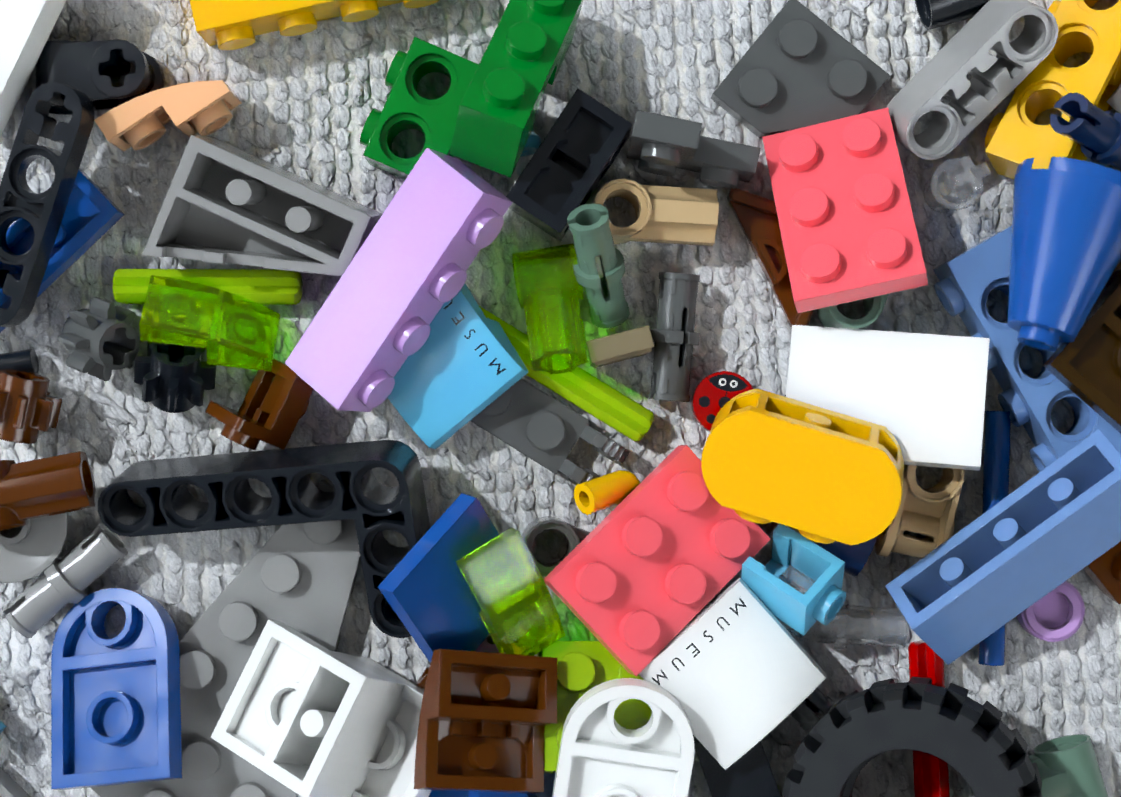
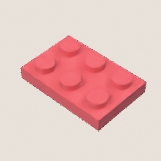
M888 107L762 137L797 313L928 285L927 272Z
M678 445L543 581L629 674L637 676L742 569V564L749 556L753 558L770 541V538L757 523L741 518L736 514L735 510L721 506L713 498L703 478L701 460L687 445Z

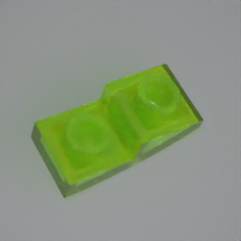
M151 275L139 323L141 341L206 348L207 364L272 371L280 327V314L247 298L218 288L175 278Z
M509 528L456 561L482 609L478 614L500 653L534 656L565 636L561 620L548 588L519 530Z

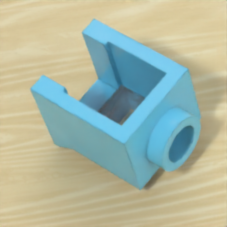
M778 524L773 530L772 559L765 566L750 556L742 564L741 579L776 618L802 635H805L816 621L823 625H828L839 613L846 599V592L842 590L845 562L788 526Z

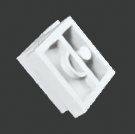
M268 619L211 738L302 797H429L432 791L414 789L417 734L424 690L370 658L330 651L283 622Z

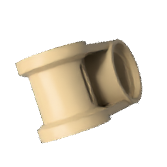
M904 465L900 507L892 523L877 536L875 542L876 555L887 557L891 552L922 559L951 538L954 534V518L964 483L965 470L943 468L940 482L932 488L922 489L917 484L915 478L917 466ZM911 531L915 533L924 534L925 537H915L903 534V532Z

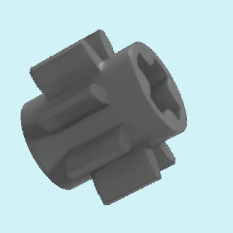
M98 297L92 298L90 309H70L68 311L69 317L63 326L62 334L58 336V341L64 343L67 350L71 352L65 362L68 367L82 373H88L104 381L110 380L112 370H120L125 367L131 369L133 366L132 362L138 354L140 343L143 342V337L139 336L137 330L131 325L136 317L135 312L117 305L115 306L114 303Z

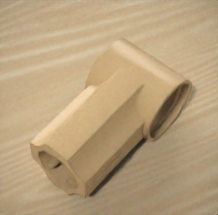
M623 178L612 180L603 185L593 201V204L603 206L604 202L610 198L620 197L633 205L636 213L634 224L628 227H618L609 223L615 245L624 244L629 241L713 246L715 244L719 213L717 189L640 185L636 181Z

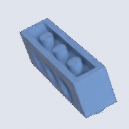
M1012 226L997 232L933 269L939 279V282L934 284L935 292L945 310L953 317L959 314L971 337L990 338L987 371L991 369L1003 392L998 394V401L1003 411H1009L1011 423L1016 427L1023 425L1035 447L1030 449L1029 453L1039 472L1098 429L1102 431L1121 454V433L1049 370L1042 366L1040 373L1035 378H1030L1022 372L1018 359L1020 351L1025 345L1017 341L1019 332L1010 328L1007 325V320L1004 323L994 320L987 311L986 300L992 289L1000 290L1009 297ZM1038 349L1043 358V365L1055 351ZM1060 399L1067 401L1074 411V423L1064 434L1060 433L1051 421L1052 408Z

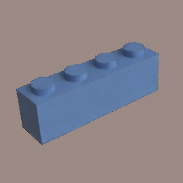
M1100 429L1096 430L885 585L912 631L949 665L1121 542V454Z

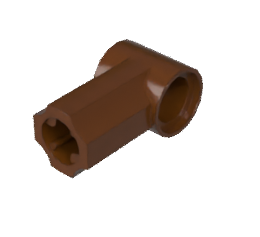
M79 451L16 463L15 460H0V531L24 526L27 519L48 515L54 516L95 507L96 488L93 471L89 465L86 453Z

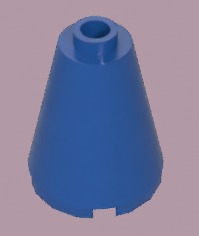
M1051 157L1048 169H1031L1034 158H1029L1018 165L1014 178L1007 325L1019 332L1018 342L1035 349L1056 351L1059 343H1068L1075 340L1121 258V172L1093 162L1066 157Z

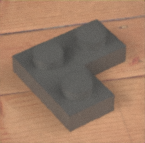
M637 110L626 158L639 160L637 168L651 174L675 176L676 168L701 173L700 182L704 184L736 189L738 181L749 183L755 175L761 148L700 136L702 123Z

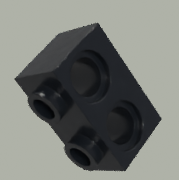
M577 88L506 197L512 201L509 209L561 242L569 230L568 215L575 208L587 203L629 139L632 123Z

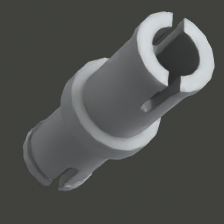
M98 524L94 531L61 560L56 558L43 571L44 574L15 600L3 607V613L7 614L5 618L21 635L26 638H32L37 630L68 603L78 604L88 595L87 587L120 558H124L128 554L127 549L124 548L125 545L104 524Z

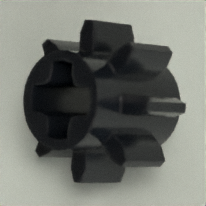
M167 334L155 341H148L147 356L135 357L134 383L143 385L142 401L145 403L152 402L158 409L169 413L185 412L195 405L202 406L204 390L215 389L217 364L207 362L208 347L206 345H199L195 339L184 334Z

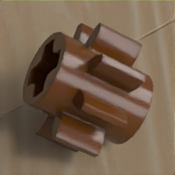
M3 369L0 371L1 440L32 444L37 442L39 430L48 432L49 428L57 427L62 398L49 396L48 386L50 379L19 370Z

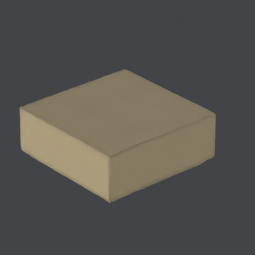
M649 325L586 341L585 346L590 365H594V368L650 354L654 348V343Z

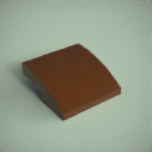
M451 649L434 650L419 718L414 789L505 793L544 792V726L557 724V658Z

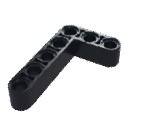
M378 440L286 448L285 450L274 449L140 461L130 465L100 494L98 514L102 523L110 531L127 537L354 519L372 620L381 632L391 637L406 638L411 636L378 588L381 582L430 529L419 459L410 446L400 441ZM385 468L391 471L397 477L399 486L386 487L380 484L374 477L372 469ZM318 473L326 476L333 483L335 492H324L318 489L313 484L310 474ZM249 478L263 482L269 488L271 497H262L256 494L249 484ZM188 484L200 487L206 493L208 502H201L195 499L188 489ZM127 489L137 492L144 499L146 507L135 504L129 497ZM394 530L402 534L409 546L396 547L390 544L384 538L382 531Z

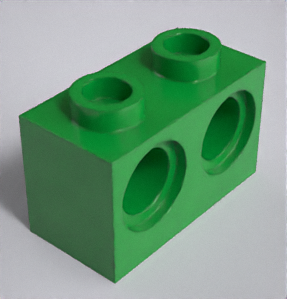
M414 37L408 53L399 50L386 76L385 86L392 88L385 106L382 111L375 108L371 111L361 133L360 144L367 146L363 156L373 167L406 180L426 148L455 157L449 153L459 105L479 64ZM440 72L451 79V85L447 93L433 100L421 97L417 93V85L420 79L428 73ZM414 129L425 135V145L422 151L415 157L400 158L392 153L393 140L401 131Z

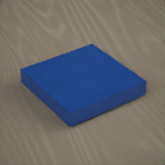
M461 493L381 582L378 588L431 663L433 652L437 649L476 651L529 588L530 584L476 497Z

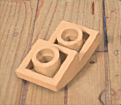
M223 80L196 81L157 89L135 97L114 107L94 119L106 139L122 151H126L130 147L133 150H140L160 139L166 132L163 125L171 120L188 137L199 133L200 136L212 134L232 119L233 115L230 111L240 105L241 101Z

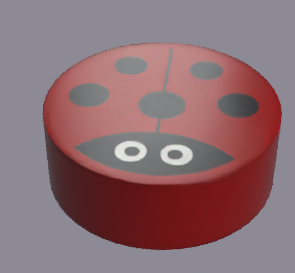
M721 371L708 375L698 383L693 392L691 401L693 415L697 422L710 432L714 419L721 408L733 397L753 388L744 377L734 372Z

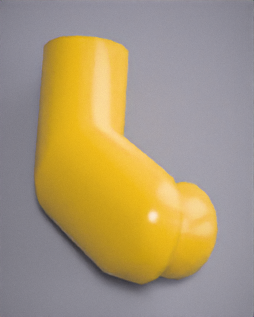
M618 470L577 484L574 489V499L579 510L586 515L606 508L613 511L641 482L635 474L629 471Z

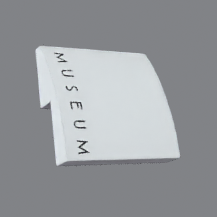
M741 578L707 604L690 621V624L639 673L644 680L662 687L676 698L686 712L693 735L725 770L777 727L826 679V673Z

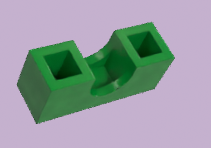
M583 0L509 1L459 105L450 155L511 178L532 132L535 117L547 83L553 85L570 47Z

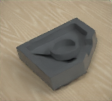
M789 0L713 92L711 99L760 138L860 114L890 75L798 0Z

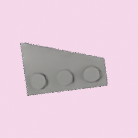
M191 135L142 255L342 276L377 224L382 213L217 138Z

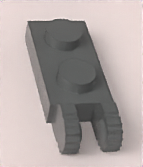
M522 378L470 420L554 474L560 471L579 484L600 477L587 467L581 468L566 459L579 437L595 446L598 453L611 461H619L623 464L630 452L588 426V419Z

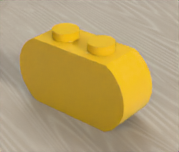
M752 389L740 393L721 408L714 419L702 452L701 467L705 484L713 498L721 506L735 510L738 516L753 523L768 524L776 522L798 529L801 535L818 543L830 544L838 541L847 545H856L869 541L881 534L892 523L900 507L904 474L903 455L897 440L885 426L761 389Z

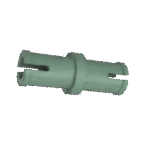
M584 204L571 211L567 217L577 255L573 262V271L577 282L584 286L590 308L591 322L600 328H614L624 323L630 315L622 283V277L625 273L624 257L620 250L614 246L607 208L600 204ZM598 255L603 271L602 278H599L595 257Z

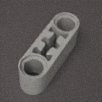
M1027 0L988 1L889 102L887 107L896 141L916 156L925 160H936L948 155L1051 53L1058 38V25L1052 13ZM1024 16L1025 24L1023 31L1015 40L1009 42V32L1016 20ZM990 49L997 53L996 57L989 53ZM969 72L973 76L970 81L966 77ZM946 96L951 99V102L946 104L941 98ZM932 111L929 126L922 133L914 135L913 131L917 120L923 114Z

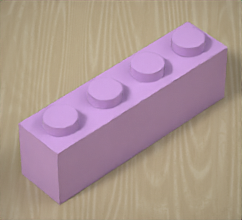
M426 148L285 361V364L337 410L371 412L373 408L383 403L391 394L395 385L394 377L407 357L417 352L424 345L430 335L431 328L429 325L443 304L453 299L460 292L466 282V270L479 251L491 244L498 236L503 227V216L512 204V201L457 158Z

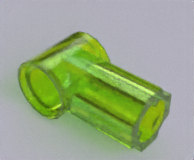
M574 243L513 252L512 263L516 291L520 307L525 311L530 360L533 370L545 371L550 374L574 371L579 365L588 362L584 322L579 300L584 299L583 286L577 282L573 271V265L577 264Z

